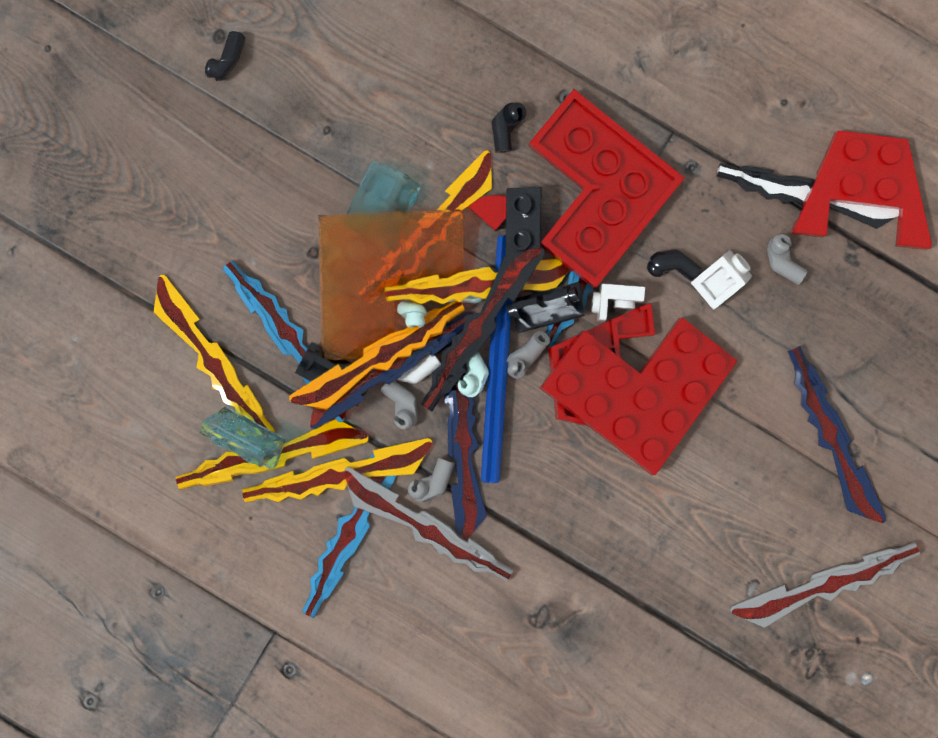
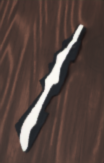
M722 163L719 164L716 177L736 182L745 192H758L766 200L779 199L782 204L795 201L802 207L815 181L797 176L781 177L773 175L774 170L750 166L740 168ZM831 201L829 208L875 229L899 216L898 209Z

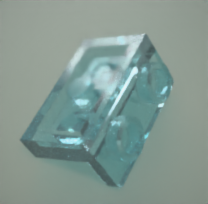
M372 160L341 224L350 230L377 241L387 248H391L394 241L401 234L402 224L410 208L415 205L418 199V192L421 186L407 174Z
M226 406L204 420L199 433L212 440L214 444L225 447L240 455L245 461L260 467L265 466L269 469H274L277 466L286 440Z

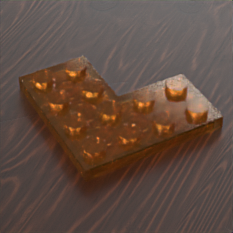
M462 210L318 215L322 358L326 360L360 359L363 357L364 348L395 332L394 301H386L385 298L394 296V291L385 292V287L403 285L411 280L439 274V279L448 278L458 272H463ZM395 345L382 347L379 354L395 351Z

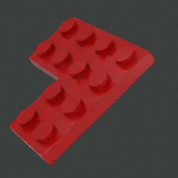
M575 89L570 92L528 145L583 190L541 241V247L594 289L597 288L685 179V177Z
M683 317L677 319L639 372L583 330L539 389L650 475H656L737 363V360Z

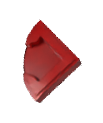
M489 195L482 197L469 206V210L496 232L506 220V196Z

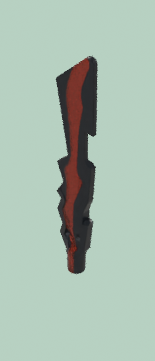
M543 248L505 255L481 312L466 315L463 332L452 337V345L442 352L441 366L432 372V386L421 402L423 407L433 411L441 397L449 393L467 371L464 368L467 361L480 351L497 328L495 317L508 298L513 302L516 300L545 255Z

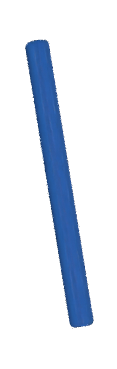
M501 235L497 238L495 273L499 271L506 255V235ZM515 260L509 266L507 271H514ZM514 276L502 278L499 285L513 284ZM497 288L493 296L492 310L508 289ZM509 298L495 317L497 328L490 336L489 376L487 380L481 481L484 483H499L508 369L507 358L509 355L511 318L507 310V305L512 303V300Z

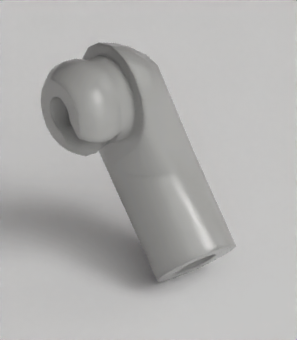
M778 234L768 242L767 246L770 267L774 272L800 285L808 270L791 261L789 246L792 245V242L787 235Z
M537 331L525 345L509 354L507 358L508 374L513 378L523 377L527 372V368L534 364L550 343L549 336L542 331Z
M396 381L390 385L384 384L380 392L395 402V425L403 430L414 426L418 419L416 396Z
M438 458L432 475L410 482L408 486L410 497L418 502H426L444 494L455 463Z

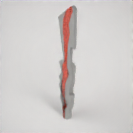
M347 467L344 470L354 507L412 527L415 541L433 544L439 555L446 554L454 563L467 564L474 572L492 573L506 582L510 578L514 569L498 561L491 551L471 537H469V540L462 538L451 526L426 510L417 513L396 501L399 494L353 468Z
M915 542L900 548H887L862 555V560L859 562L840 564L811 574L810 582L786 591L785 585H781L734 604L730 607V612L765 628L816 596L832 601L843 590L857 591L860 585H872L880 575L893 574L900 563L919 556L920 552Z

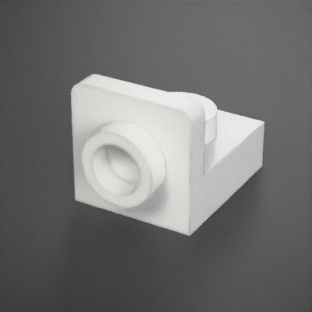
M728 250L696 277L691 284L714 310L752 278L749 272L750 266L740 254L736 253L734 255L731 250Z
M601 284L599 292H593L591 313H597V321L605 322L607 319L608 301H614L613 308L635 309V303L641 304L644 302L645 287Z

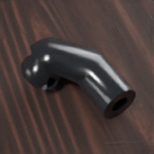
M236 31L229 32L220 61L211 58L206 63L205 75L207 77L215 78L216 81H222L228 77L239 61L246 40L243 34Z
M519 102L508 103L492 119L495 153L513 151L510 133L526 117V108L523 104Z
M676 249L658 251L650 257L651 261L647 263V270L654 277H661L665 271L676 270L691 282L702 269L701 266Z

